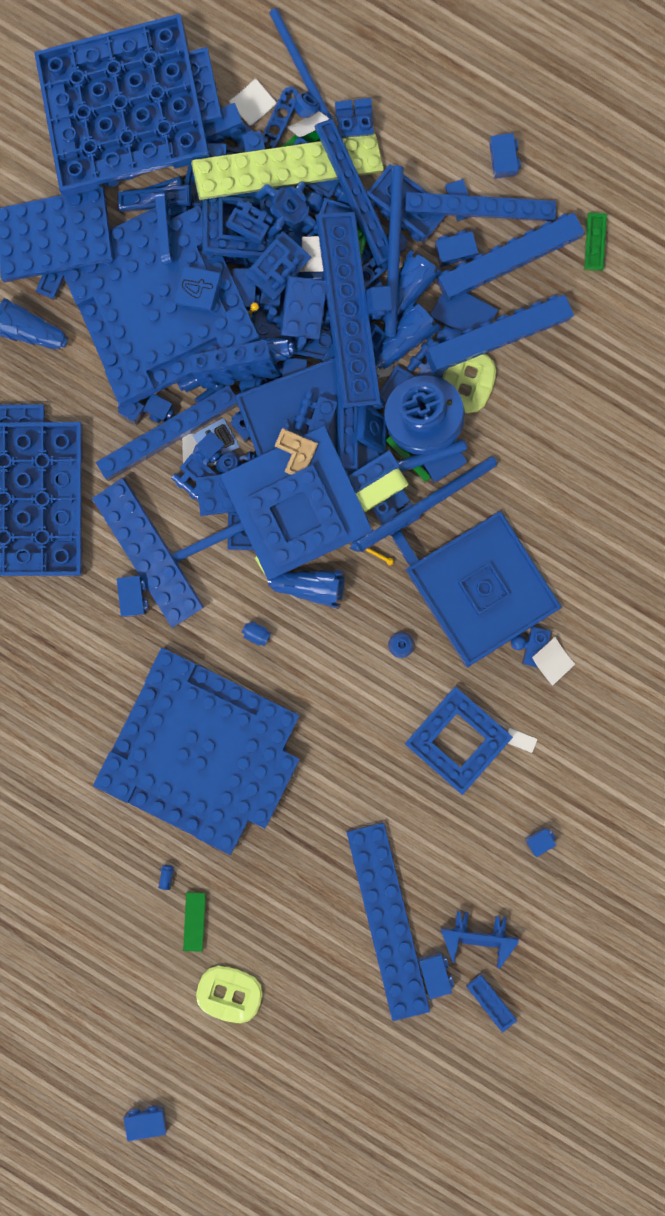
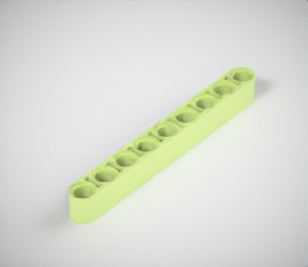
M397 468L356 493L364 512H367L409 484L400 469ZM256 556L255 560L261 568L262 572L264 573L263 568Z

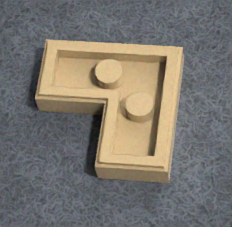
M283 428L275 444V447L292 454L285 470L290 475L310 465L318 446L317 443Z

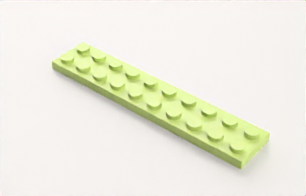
M376 134L342 138L359 176L382 173L383 165ZM321 141L192 160L191 162L199 200L257 192L265 184H269L274 189L296 186L301 181L305 182V184L338 179Z

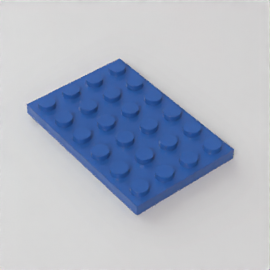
M103 187L66 197L59 195L0 208L1 280L4 283L114 260L105 189Z

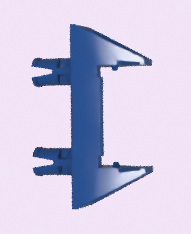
M456 912L455 928H440L453 963H455L458 942H461L462 944L498 947L496 967L500 969L519 943L517 937L505 935L507 917L504 916L501 925L499 916H495L494 932L491 934L468 931L469 912H464L462 921L461 912Z

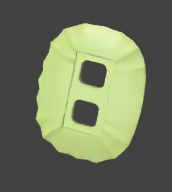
M483 354L450 367L443 373L442 379L452 384L457 391L461 384L472 387L469 396L460 394L465 413L478 412L485 406L493 390L496 367L494 361L487 354ZM467 366L478 370L476 378L473 379L464 375ZM448 401L447 405H452L453 402Z
M219 965L209 968L202 975L196 992L197 1003L205 1013L233 1023L250 1021L257 1014L263 996L261 984L254 976L239 969ZM216 985H222L227 988L224 998L214 996ZM236 990L245 993L242 1004L232 1001Z

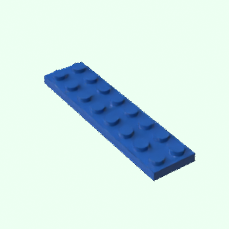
M125 478L119 479L92 498L139 576H141L142 580H145L147 589L172 628L205 608Z

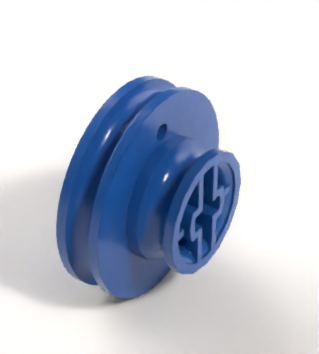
M417 376L402 382L390 394L384 410L386 426L392 440L403 450L418 455L434 454L449 447L461 434L465 422V412L460 394L448 381L435 376ZM452 401L453 403L452 405H447V402Z

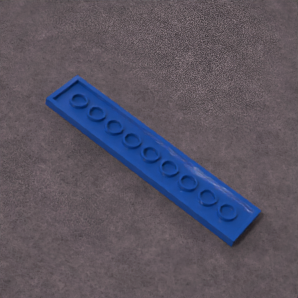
M355 212L316 215L324 280L326 281V295L342 408L379 405L381 403Z
M384 822L346 831L392 1021L429 1013L426 993Z

